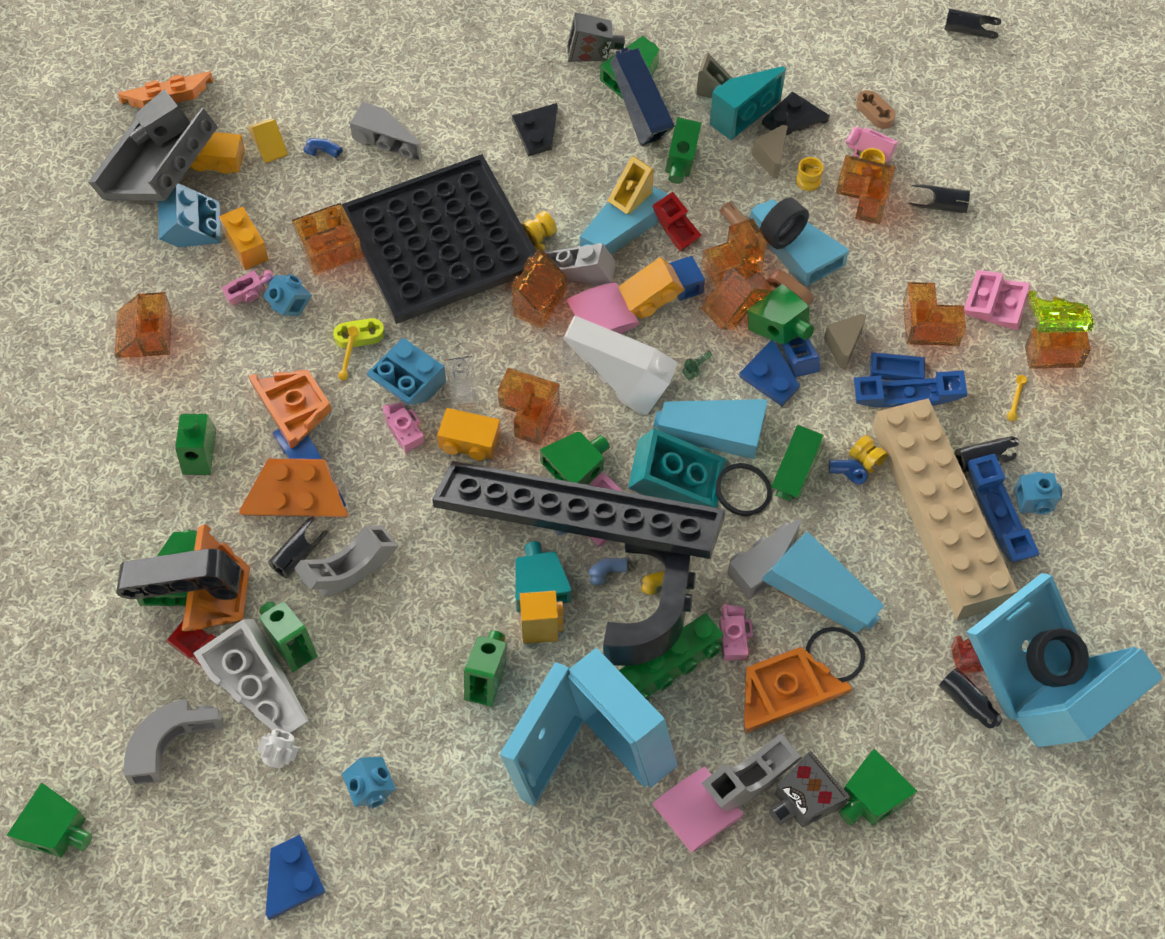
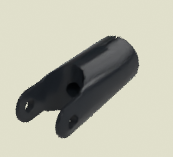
M949 8L944 30L996 39L999 37L997 32L986 30L981 25H1000L1002 21L997 17Z
M924 184L912 185L913 187L930 189L933 192L934 198L929 204L909 202L910 205L967 213L969 205L967 202L970 199L969 190Z
M1014 436L994 439L958 448L955 450L954 455L962 472L965 473L969 472V460L991 454L996 455L999 464L1015 459L1016 453H1012V456L1002 454L1007 449L1018 446L1019 439Z
M314 516L307 519L268 561L269 566L285 579L290 577L300 560H305L328 533L327 530H324L313 543L309 544L307 542L305 532L315 520Z
M958 667L952 670L939 684V687L967 715L978 719L985 727L994 728L1002 723V716L993 708L988 697Z

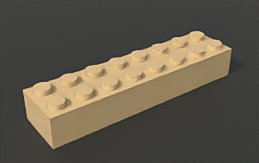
M929 398L877 411L872 429L880 447L888 452L886 461L956 620L995 610L1018 591Z

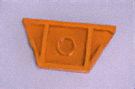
M211 71L187 77L175 75L170 77L169 81L161 83L159 81H150L145 83L144 87L119 92L118 96L122 104L129 102L130 106L142 109L165 89L175 103H180L198 97L199 93L206 89V83L213 82Z
M298 370L291 373L275 372L273 378L258 379L257 374L248 376L254 390L291 449L332 411L330 402L308 370Z
M268 458L239 511L240 515L349 518V513L339 496V489L333 481L330 468L324 459Z
M206 524L198 527L194 551L218 549L229 555L241 567L238 597L233 600L217 599L205 589L188 592L182 631L185 632L234 624L243 620L250 566L240 557H237L225 542L220 544L209 533L212 529Z
M802 647L748 666L745 672L744 732L745 734L847 695L851 692L852 688L846 681L842 683L833 676L828 667L821 662L815 661L812 655Z

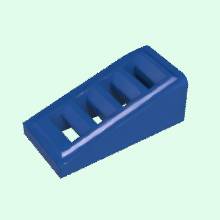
M800 337L790 340L786 344H780L795 378L820 372V357L810 339L804 340ZM803 344L802 346L791 348V346ZM807 353L806 355L796 357L798 354Z

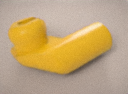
M664 571L645 575L642 579V592L654 595L657 587L663 584Z

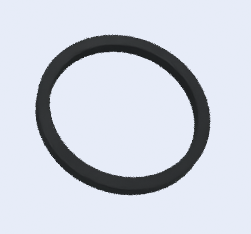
M736 463L727 466L719 474L715 486L720 503L728 511L740 516H750L759 513L768 505L771 499V485L767 476L757 467L746 463ZM742 468L756 473L764 481L767 488L765 502L759 508L750 511L739 510L731 506L724 499L720 488L722 477L727 472Z
M828 627L814 633L806 646L808 653H810L813 641L823 633L840 632L852 638L860 650V664L852 674L837 679L841 682L849 681L860 673L865 662V651L862 643L853 633L838 627Z

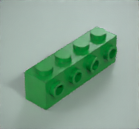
M705 612L683 627L679 639L666 653L646 663L624 666L619 671L648 701L652 694L658 690L664 691L682 674L687 675L698 666V663L704 659H711L716 656L722 649L724 634Z

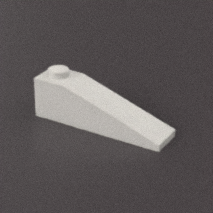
M578 316L573 317L564 337V340L579 357L596 369L600 374V380L604 384L607 382L617 392L616 397L624 405L644 416L648 415L670 384L678 362L656 348Z
M254 619L241 620L194 652L209 679L223 687L237 702L245 705L271 730L279 729L292 733L309 721L270 644Z

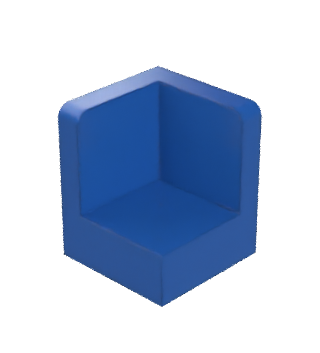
M693 256L669 263L673 266L685 289L677 296L679 301L704 293L705 278Z

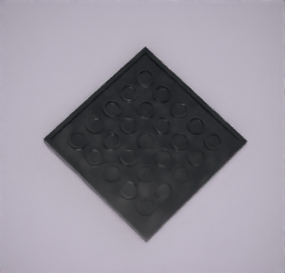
M483 154L340 205L341 211L396 324L543 269L540 257Z

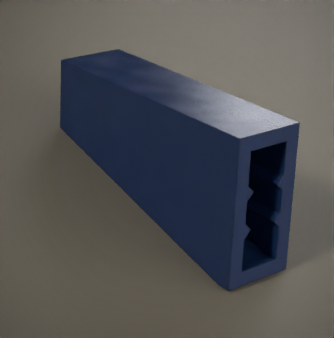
M627 47L618 50L610 63L638 142L642 146L664 139L675 126L639 48L630 50Z

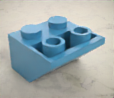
M178 183L165 201H158L159 240L176 247L221 243L219 201Z
M402 338L367 372V376L407 405L427 402L446 383L444 365L405 338Z

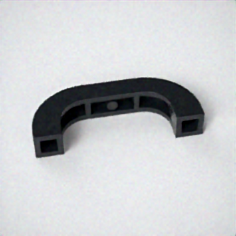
M625 543V553L653 556L664 564L665 571L659 606L653 615L636 623L607 622L603 641V654L614 666H632L649 662L666 653L677 642L683 630L685 614L692 610V594H689V590L695 589L696 573L691 572V556Z

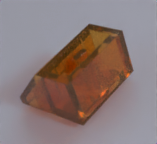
M341 202L292 219L302 251L314 275L363 258L360 240Z
M539 248L533 257L530 256L527 259L522 274L516 276L512 282L514 317L542 329L567 291V276Z
M166 292L137 294L117 311L115 358L170 355L172 309Z

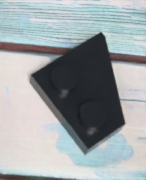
M792 91L762 119L761 125L771 131L785 125L787 126L786 135H789L794 131L808 129L810 125L819 122L827 123L830 115Z
M557 103L512 115V121L528 156L552 150L558 114Z

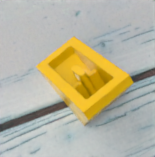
M268 119L247 127L264 163L288 156L275 119Z
M631 156L607 201L629 215L653 192L654 169L637 157Z

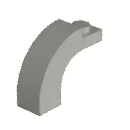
M364 526L355 539L339 553L326 559L300 560L294 569L300 575L303 584L310 588V590L318 589L323 597L331 596L347 590L379 569L399 545L383 526Z
M185 699L164 705L148 715L136 728L126 748L124 777L128 783L135 785L161 782L162 757L167 746L175 738L189 732L223 729V717L218 707L214 708L213 706L204 705L197 707L196 710H192L188 700Z
M780 733L744 762L733 767L724 764L703 781L702 784L722 810L730 811L748 803L779 781L778 778L802 758L784 735Z

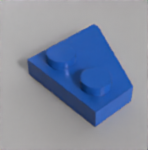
M773 340L739 374L741 379L782 407L799 389V383Z
M301 835L271 848L265 913L268 920L326 893Z

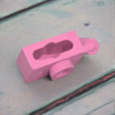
M853 127L845 142L849 148L855 150L853 156L860 158L859 150L863 152L868 148L879 149L884 153L886 163L892 159L898 145V141L870 128L862 129L860 127Z
M253 270L221 288L227 300L233 306L243 301L246 303L252 302L259 297L260 292L266 290L264 283L269 284L273 279V272L265 270L263 275L259 276Z
M402 402L383 406V413L386 415V425L405 453L424 443V435L417 427L421 421L413 409L407 411Z
M724 604L721 609L723 617H720L719 628L724 634L722 643L723 661L746 660L750 652L749 647H747V639L753 637L751 619H745L744 607ZM745 624L749 625V633L745 631Z

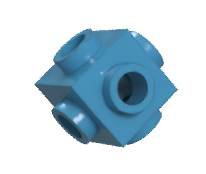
M288 274L287 276L275 275L269 282L263 297L271 304L270 307L282 316H299L305 309L312 294L302 285L299 278Z
M1033 472L1029 475H1021L1014 488L1020 514L1036 513L1043 515L1054 511L1059 500L1062 499V487L1060 483H1057L1055 473Z
M383 757L359 758L342 773L354 807H379L386 802V797L396 790Z

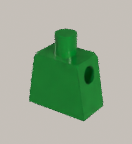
M677 117L665 167V172L669 173L668 180L670 182L681 184L683 183L684 176L689 177L702 122Z
M783 284L747 310L748 330L780 344L788 343L795 336L807 340L814 332V326L810 324L808 304Z
M181 414L179 416L175 450L182 475H211L217 429L208 414ZM193 452L198 454L197 458H193Z
M575 432L541 448L540 462L557 480L588 485L604 470L602 454L610 449V445L602 435H599L590 442L581 432Z
M270 601L261 606L259 620L268 639L293 673L318 657L306 627L285 602H280L276 605ZM295 638L294 643L289 645L288 642Z
M493 630L489 632L487 637H477L464 669V700L493 707L506 666L507 644L505 643L506 637L503 633Z
M873 749L844 787V791L849 795V803L839 811V814L850 826L855 824L862 816L874 826L910 803L917 790L877 750Z
M40 783L7 834L18 846L62 858L69 845L84 851L92 840V834L81 829L86 820L83 814L43 783Z

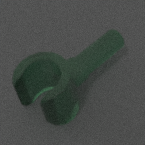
M710 351L705 352L694 361L693 359L685 361V368H683L682 373L687 380L701 373L698 367L712 356Z

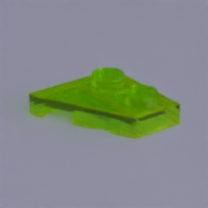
M1028 291L1027 302L1038 332L1093 331L1095 322L1088 305L1069 302L1055 296L1052 301L1036 297V291Z

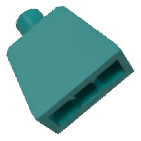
M538 541L525 544L526 556L515 559L517 612L521 611L520 593L556 591L557 602L562 601L563 604L570 603L571 587L557 553L553 551L543 553L542 545Z

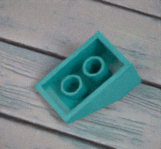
M780 66L731 78L723 85H718L712 93L709 124L729 140H733L781 101L786 68Z
M653 428L638 439L628 489L646 496L717 508L718 497L715 486L719 474L724 469L726 458Z

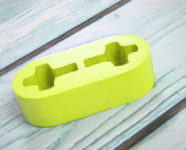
M375 318L338 324L333 330L334 341L341 348H347L349 338L343 339V333L348 332V328L351 326L357 327L359 331L358 336L354 338L353 347L379 343L385 335L383 323ZM369 328H375V334L370 335Z

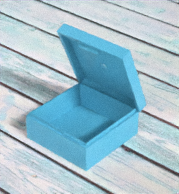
M1044 573L1033 579L966 632L1003 713L1009 719L1017 720L1037 747L1090 740L1163 679L1143 649L1131 647L1089 657V665L1084 677L1075 684L1063 687H1050L1038 682L1028 669L1026 661L1027 649L1023 651V642L1027 640L1029 644L1032 638L1040 632L1058 628L1072 630L1077 634L1053 576ZM1052 640L1046 645L1044 660L1047 668L1054 675H1065L1071 664L1068 648L1059 640Z
M597 647L570 669L557 662L554 663L500 752L502 761L520 799L534 807L584 722L644 788L647 785L652 788L678 766L665 718Z

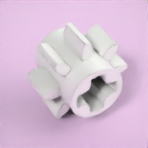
M276 729L268 733L266 737L262 736L257 750L262 752V761L266 765L274 768H283L285 764L289 765L290 761L295 760L299 747L294 746L295 741L292 734Z

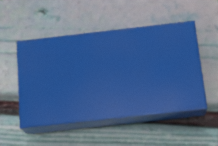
M871 352L870 376H881L882 380L892 381L925 379V357Z

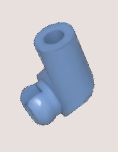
M603 558L589 569L590 583L592 585H603L605 583V575L609 572H627V558Z

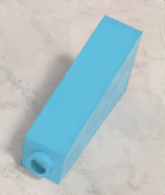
M653 186V192L629 215L607 202L580 235V246L603 243L611 255L659 223L652 206L668 195V193Z
M773 199L760 203L751 210V224L758 232L765 216L777 204ZM808 222L801 234L783 249L777 250L763 240L793 276L805 287L846 265L849 250L844 245Z
M768 400L664 402L662 412H656L653 427L697 447L754 459Z
M808 531L762 577L769 585L855 633L864 627L868 630L872 628L881 618L878 612L885 606Z

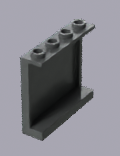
M201 108L194 119L190 121L191 123L186 130L161 146H157L151 138L138 146L129 135V133L141 125L135 119L88 183L105 200L165 201L218 126L206 110Z

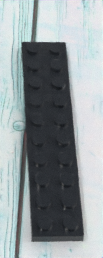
M457 461L451 462L432 499L434 508L705 559H711L725 519V510Z

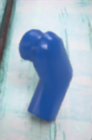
M309 138L305 141L306 145L303 148L305 153L315 156L319 149L334 158H337L343 151L339 145L328 139Z
M829 460V474H844L849 480L858 485L866 482L868 473L856 460Z

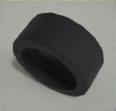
M792 197L783 199L765 216L759 229L760 236L777 250L785 248L805 228L809 219V211Z
M1058 628L1040 632L1032 638L1027 647L1026 661L1030 673L1038 682L1045 686L1063 687L1075 684L1084 677L1089 665V653L1086 644L1079 635L1072 630ZM1052 640L1063 642L1070 652L1071 664L1065 675L1057 676L1052 674L1045 664L1044 650L1046 645Z

